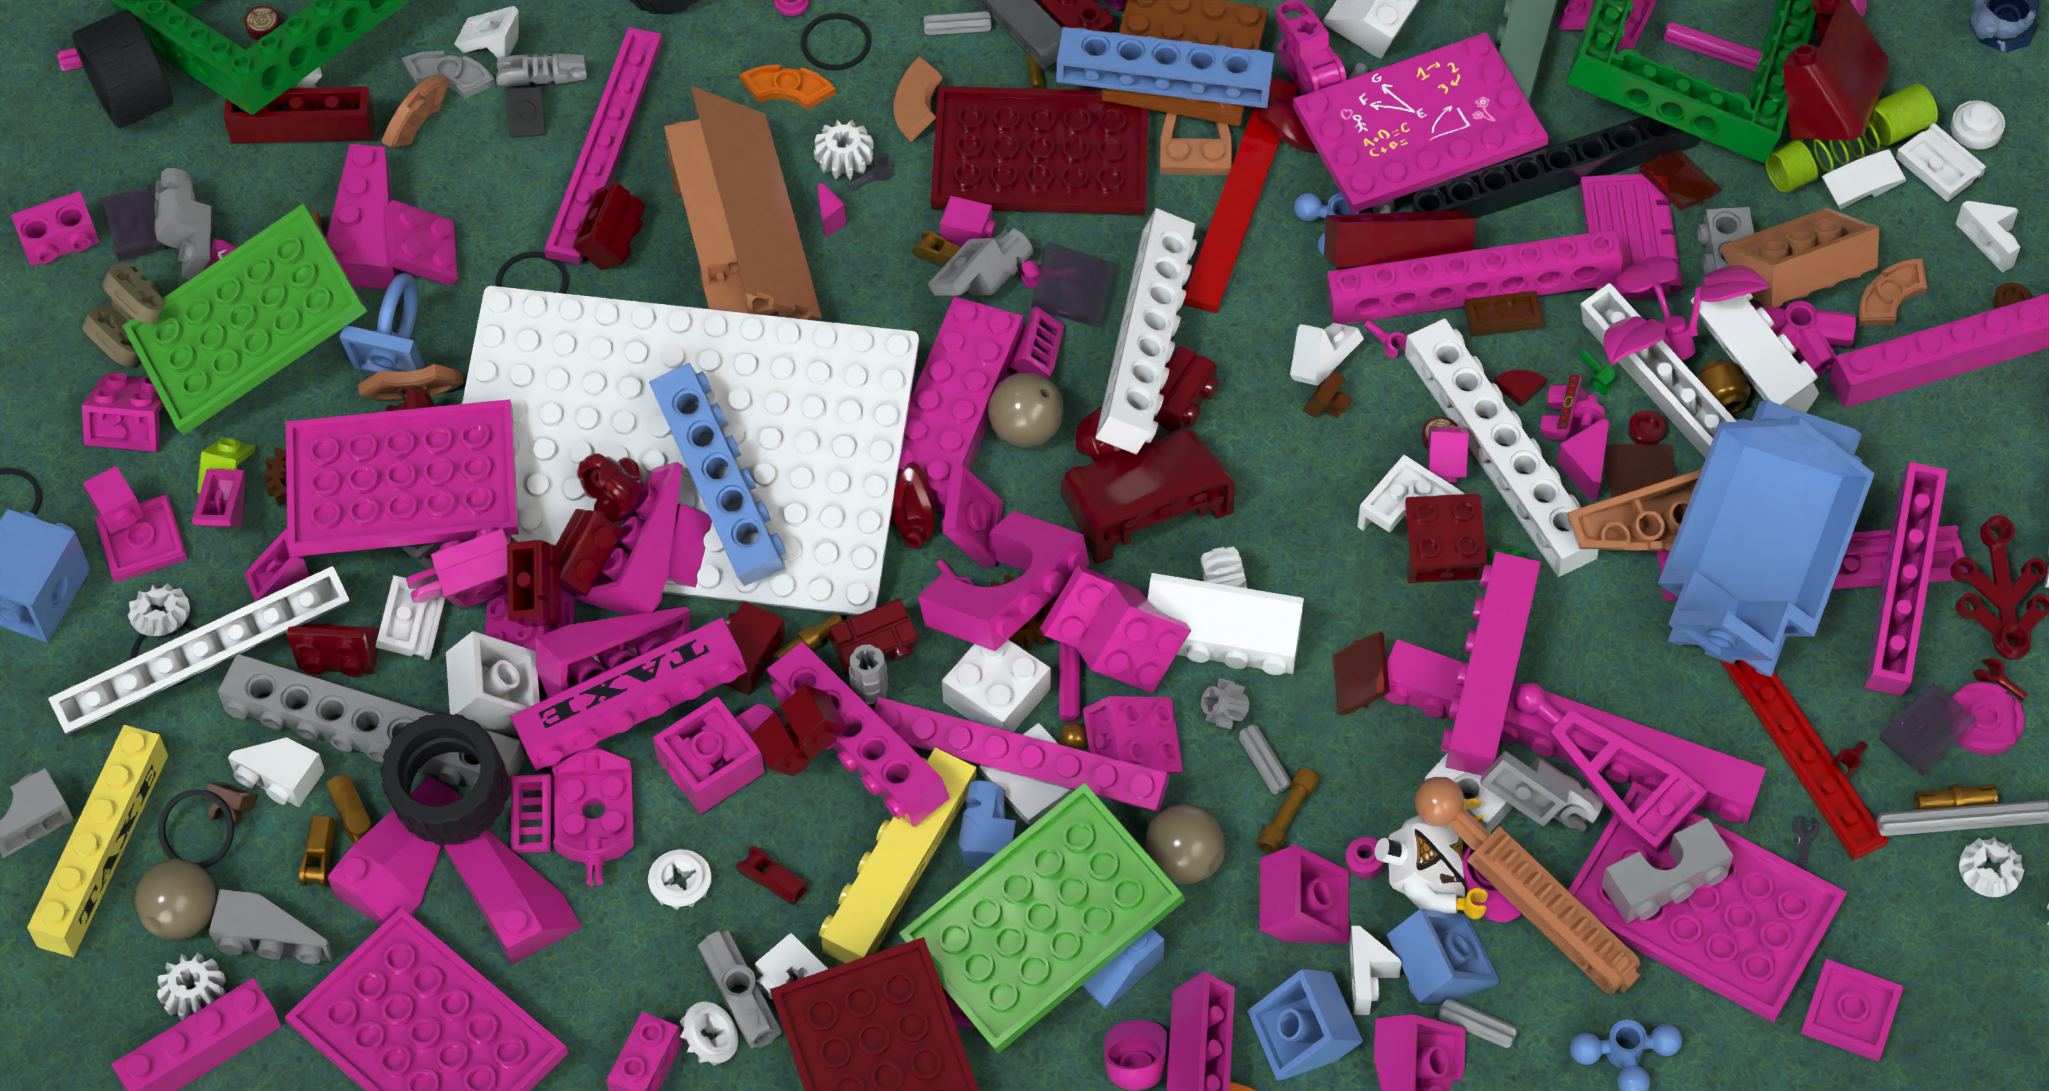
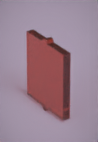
M1680 149L1664 156L1657 155L1655 160L1641 165L1638 170L1680 211L1697 203L1702 205L1706 199L1717 195L1722 189Z
M1671 444L1606 445L1608 468L1605 469V475L1609 477L1611 498L1673 479L1678 472L1677 467H1674Z
M1378 631L1361 641L1354 640L1353 645L1332 655L1339 715H1347L1361 707L1367 708L1372 701L1390 693L1384 633Z

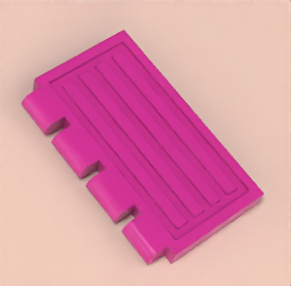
M1652 173L1581 177L1580 191L1586 232L1588 234L1608 230L1616 231L1623 258L1622 270L1628 266L1636 265L1644 259L1656 256L1668 257L1674 260L1676 264L1679 263L1675 236L1672 235L1674 227L1671 209L1668 206L1669 196L1666 180L1653 179ZM1677 265L1679 271L1677 278L1660 284L1665 299L1669 298L1670 292H1681L1683 290L1679 265ZM1617 284L1612 285L1625 300L1658 299L1654 287L1643 292L1629 293L1622 291ZM1604 286L1595 287V293Z

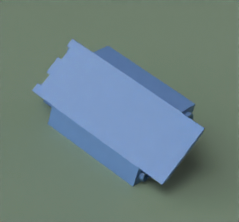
M1771 401L1759 402L1752 421L1738 419L1736 422L1719 423L1658 581L1659 585L1678 597L1668 624L1673 627L1668 639L1669 643L1681 647L1683 645H1699L1705 650L1704 655L1733 665L1736 660H1743L1756 669L1757 673L1772 677L1787 636H1815L1875 474L1862 464L1861 458L1855 455L1862 436L1860 432L1856 429Z

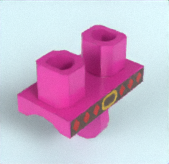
M1569 375L1567 385H1550L1548 392L1550 409L1561 410L1560 415H1543L1540 428L1545 439L1561 440L1563 443L1580 433L1581 429L1585 430L1605 418V409L1597 403V396L1588 395L1581 388V375Z

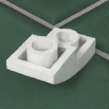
M1890 149L1863 157L1822 176L1840 210L1870 194L1876 197L1906 181Z

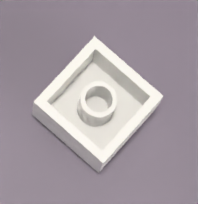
M472 631L446 652L450 714L463 715L465 718L480 724L481 728L512 738L517 736V730L510 716L540 702L536 651Z
M1007 640L996 651L974 644L942 680L943 702L972 722L1014 732L1050 691L1051 668L1010 640Z

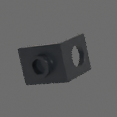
M543 85L505 89L510 137L544 135Z

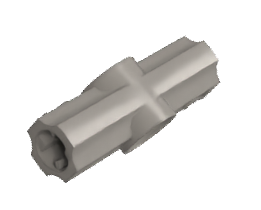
M717 931L706 936L698 944V950L722 994L724 1005L731 1011L749 1048H762L772 1043L781 1034V1029L757 986L754 972L747 967L729 931ZM738 985L748 987L746 991L739 994L730 991Z

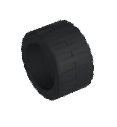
M124 9L73 32L72 38L82 66L104 110L117 128L122 129L173 105L171 89L161 64L145 32L129 10Z
M447 713L425 715L404 726V729L392 738L391 744L385 750L380 775L383 780L382 787L384 793L405 828L410 833L416 834L419 839L426 842H434L437 845L461 844L469 839L473 840L479 837L485 830H489L494 825L498 816H501L504 804L508 800L509 776L497 747L488 732L483 730L480 724L474 720H469L463 715L456 713L455 715ZM449 752H461L477 758L481 766L479 777L471 791L462 799L449 805L434 807L420 804L412 798L411 786L415 775L433 757Z

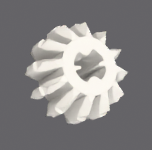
M837 119L835 127L824 125L822 134L816 135L814 158L817 164H820L823 174L832 171V175L836 180L841 173H846V176L851 180L853 171L864 175L866 165L872 164L873 139H871L870 135H867L864 125L855 127L853 120L847 125H842Z
M1219 547L1202 554L1201 568L1204 582L1247 588L1241 557L1235 547Z
M198 952L191 961H188L187 957L181 954L180 964L174 965L166 962L165 968L168 974L158 976L157 982L161 989L157 991V997L160 1003L165 1004L164 1008L167 1014L171 1015V1017L178 1014L181 1021L226 994L223 988L226 984V978L223 972L218 971L217 962L213 959L205 961L203 955ZM195 984V988L188 990L187 987Z

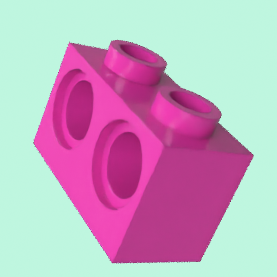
M80 191L11 214L30 266L39 263H50L56 257L74 251L81 252L88 249L91 245L99 243Z
M641 1012L606 1080L608 1090L659 1091L682 1046L679 1026Z

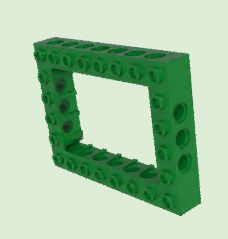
M205 0L111 1L116 13L127 9L135 16L156 54L250 115H254L411 0H314V2L290 17L286 22L246 50L188 13Z
M1593 0L1565 83L1763 164L1766 162L1780 138L1788 112L1783 64L1787 55L1797 46L1808 44L1816 12L1812 9L1811 0H1776L1747 97L1739 92L1733 91L1732 93L1707 83V79L1702 77L1697 79L1673 69L1674 66L1670 64L1665 66L1641 56L1640 52L1632 49H1623L1618 54H1615L1625 33L1623 27L1634 6L1631 4L1632 0Z

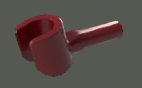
M1989 658L1981 660L1989 668V673L1983 669L1973 671L1974 677L1979 682L1995 681L2021 701L2028 694L2008 679L2004 674V665L1999 659Z
M1860 741L1853 749L1846 748L1841 750L1831 762V765L1834 767L1837 762L1844 763L1848 767V772L1844 776L1849 778L1861 764L1860 755L1867 749V744L1864 741Z

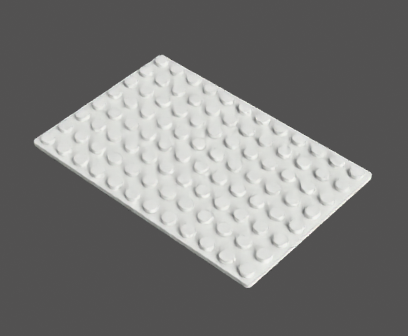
M489 286L484 290L462 404L511 399L519 534L511 536L518 542L543 540L556 545L575 509L594 511V504L597 499H592L585 494L580 480L577 478V469L580 461L593 453H600L605 457L609 456L617 462L623 457L633 459L642 471L643 485L654 468L679 462L682 465L678 504L682 503L709 515L649 384V381L690 362L696 373L704 372L712 389L711 392L707 393V397L711 405L718 403L727 421L726 424L721 426L726 437L733 435L742 454L736 458L740 469L742 470L747 467L757 488L751 490V493L756 502L760 500L764 502L771 517V521L766 523L771 535L776 532L778 533L787 553L781 555L785 568L744 586L738 579L712 522L710 531L705 534L703 540L706 548L701 569L697 574L696 588L677 585L675 582L667 581L662 593L741 603L745 601L750 604L857 616L877 607L919 347V336L916 332ZM691 402L687 404L683 414L694 413L699 403ZM706 434L702 436L698 441V446L704 447L709 445L714 435ZM718 467L713 472L712 478H723L727 474L729 467ZM737 498L732 500L728 504L727 511L734 512L739 510L743 505V499ZM631 511L630 514L627 515L624 519L615 522L614 524L620 527L628 518L631 517L633 511ZM750 531L746 533L742 538V544L748 545L755 542L758 532ZM471 539L462 540V543Z

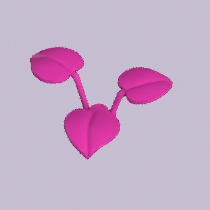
M1656 256L1644 259L1636 265L1628 266L1617 276L1618 287L1622 291L1629 293L1643 292L1654 287L1665 321L1663 323L1655 319L1646 321L1642 317L1634 316L1615 322L1604 334L1603 344L1607 358L1614 365L1625 356L1644 350L1663 340L1680 360L1688 359L1696 352L1693 336L1698 335L1697 322L1701 300L1717 302L1769 289L1768 283L1754 270L1742 265L1723 267L1707 274L1703 278L1704 285L1696 288L1689 324L1681 316L1671 317L1660 285L1677 278L1679 271L1674 260L1664 256Z

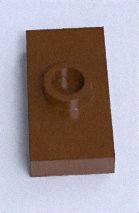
M1536 291L1464 300V311L1470 336L1537 329L1543 326V317Z

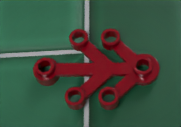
M1994 515L1985 521L1980 528V538L1989 547L1994 583L1980 572L1975 562L1968 557H1961L1951 565L1950 574L1957 582H1969L1996 606L2000 620L1982 606L1981 599L1974 593H1966L1959 598L1955 604V609L1959 616L1965 619L1974 618L1993 635L1992 643L2000 656L2009 660H2017L2026 655L2030 649L2031 636L2029 632L2040 619L2049 614V596L2037 594L2027 602V612L2018 622L2015 606L2035 583H2038L2047 575L2048 568L2043 560L2032 558L2022 566L2020 577L2011 586L2005 545L2012 540L2015 530L2012 522L2007 517ZM1990 530L1996 532L1998 539L1991 534ZM1959 565L1967 569L1968 575L1960 571ZM2030 566L2038 570V576L2031 572ZM1964 601L1972 604L1973 611L1965 607ZM2036 602L2043 605L2044 611H2040L2036 607ZM2006 637L2014 642V647L2008 643Z

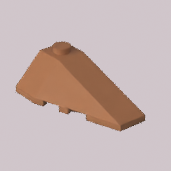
M1701 470L1566 513L1579 549L1670 551Z

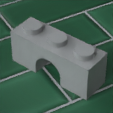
M1708 818L1673 835L1669 849L1670 855L1677 864L1673 869L1659 870L1652 867L1640 851L1605 869L1601 886L1626 924L1637 918L1646 920L1655 915L1661 906L1671 901L1680 903L1689 898L1695 889L1705 884L1714 886L1728 876L1733 854Z

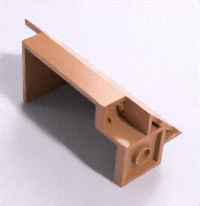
M691 86L698 119L680 121L673 125L664 126L673 191L674 195L680 193L682 195L698 257L700 277L708 309L813 321L823 319L766 114Z

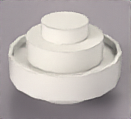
M1978 100L1967 101L1959 105L1955 110L1950 129L1953 137L1965 147L1976 150L1988 149L1996 145L2002 138L2005 120L1998 108L1990 103Z

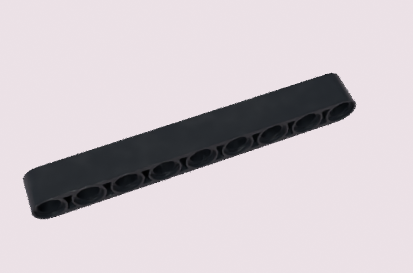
M1643 116L1421 189L1414 195L1412 212L1463 210L1477 219L1580 185L1581 177L1611 175L1693 148L1700 143L1701 138L1648 116Z

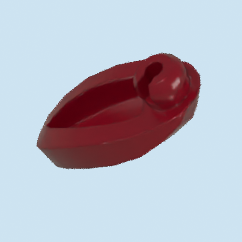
M1272 98L1268 100L1267 108L1258 107V119L1260 121L1264 120V123H1267L1281 140L1301 151L1318 153L1294 111L1292 103Z
M911 462L902 469L897 479L893 514L899 533L905 540L906 545L913 549L922 547L924 543L930 540L936 524L937 507L934 494L923 470L917 463Z

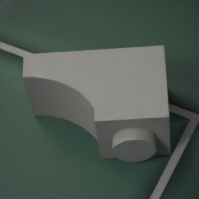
M46 768L37 773H30L24 776L17 784L10 787L13 793L12 803L6 815L0 820V854L4 858L74 820Z

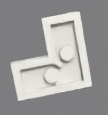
M1403 455L1361 503L1357 527L1364 531L1371 522H1374L1390 533L1406 515L1405 499L1407 497L1465 493L1406 455Z

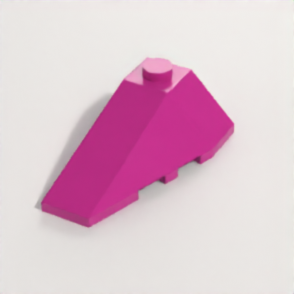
M687 607L570 624L536 637V670L548 698L690 633V610Z

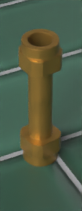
M1301 767L1293 776L1289 785L1291 791L1272 824L1265 826L1258 837L1256 846L1262 852L1270 855L1279 851L1287 839L1286 829L1304 798H1309L1313 794L1319 782L1318 775L1312 770Z

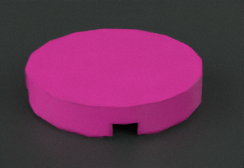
M1986 682L1968 684L1955 693L1948 702L1945 715L1948 733L1958 745L1970 752L1982 755L2001 754L2013 747L2022 734L2025 717L2021 704L2016 698L2013 700L2010 695L2006 694L2007 690L1999 685Z

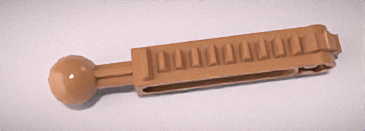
M1433 777L1420 784L1415 794V810L1421 820L1431 826L1447 825L1475 851L1467 861L1602 991L1608 994H1614L1617 990L1625 993L1639 979L1640 975L1636 970L1640 967V961L1635 953L1626 947L1500 826L1490 834L1464 809L1463 791L1456 782L1448 777Z

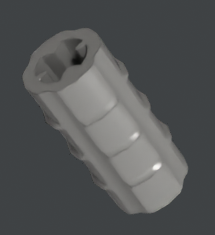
M868 644L857 647L850 656V686L874 710L878 697L887 699V664L882 651L873 645Z

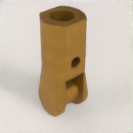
M925 230L921 235V243L914 245L912 251L917 258L944 267L959 251L961 246L949 242L932 231Z
M343 774L332 778L326 783L327 791L340 820H342L349 840L355 844L371 830V822L350 775Z
M313 816L310 818L305 851L299 872V883L301 886H306L307 882L320 883L321 887H327V876L330 871L331 854L337 825L336 821L331 817ZM311 861L321 862V867H310Z

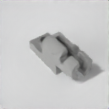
M166 168L161 172V181L156 179V201L154 203L156 237L164 245L180 249L178 260L182 262V278L190 280L201 273L210 260L211 206L196 202L193 191V179L187 172L177 168Z
M1005 228L995 238L969 239L928 283V286L934 296L951 295L954 297L966 291L972 296L993 295L1010 276L1016 273L1018 270L1017 264L1021 266L1033 254V247L1025 235L1014 228L1009 233Z
M1504 751L1482 774L1480 781L1482 786L1543 827L1552 818H1555L1569 828L1584 832L1587 826L1585 820L1587 819L1593 823L1603 807V801L1597 793L1588 787L1582 789L1578 780L1564 774L1541 757H1538L1528 767Z

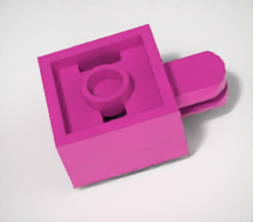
M490 527L477 532L476 538L462 543V540H454L441 545V551L431 554L434 564L433 568L407 577L408 588L415 589L410 593L412 601L414 603H423L444 595L446 599L462 610L507 593V544L518 541L503 528L498 530L497 527Z
M717 696L653 737L657 760L700 815L764 774L762 754L750 734L773 713L769 707L756 704L734 718Z

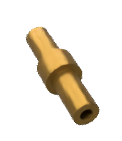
M835 613L814 628L808 626L797 633L795 640L773 653L776 661L801 642L811 651L821 646V641L828 637L829 627L843 621L840 615Z

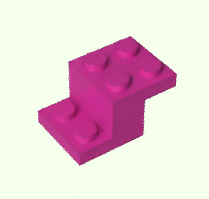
M1077 565L1040 627L1045 636L1076 647L1091 670L1150 693L1155 691L1191 632V629L1185 622L1155 611L1140 589L1080 565Z

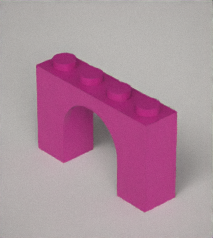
M1013 510L990 531L996 560L1026 572L1014 581L994 587L974 586L941 574L918 595L925 626L996 651L1065 587L1077 565L1085 568L1089 565L1083 534Z

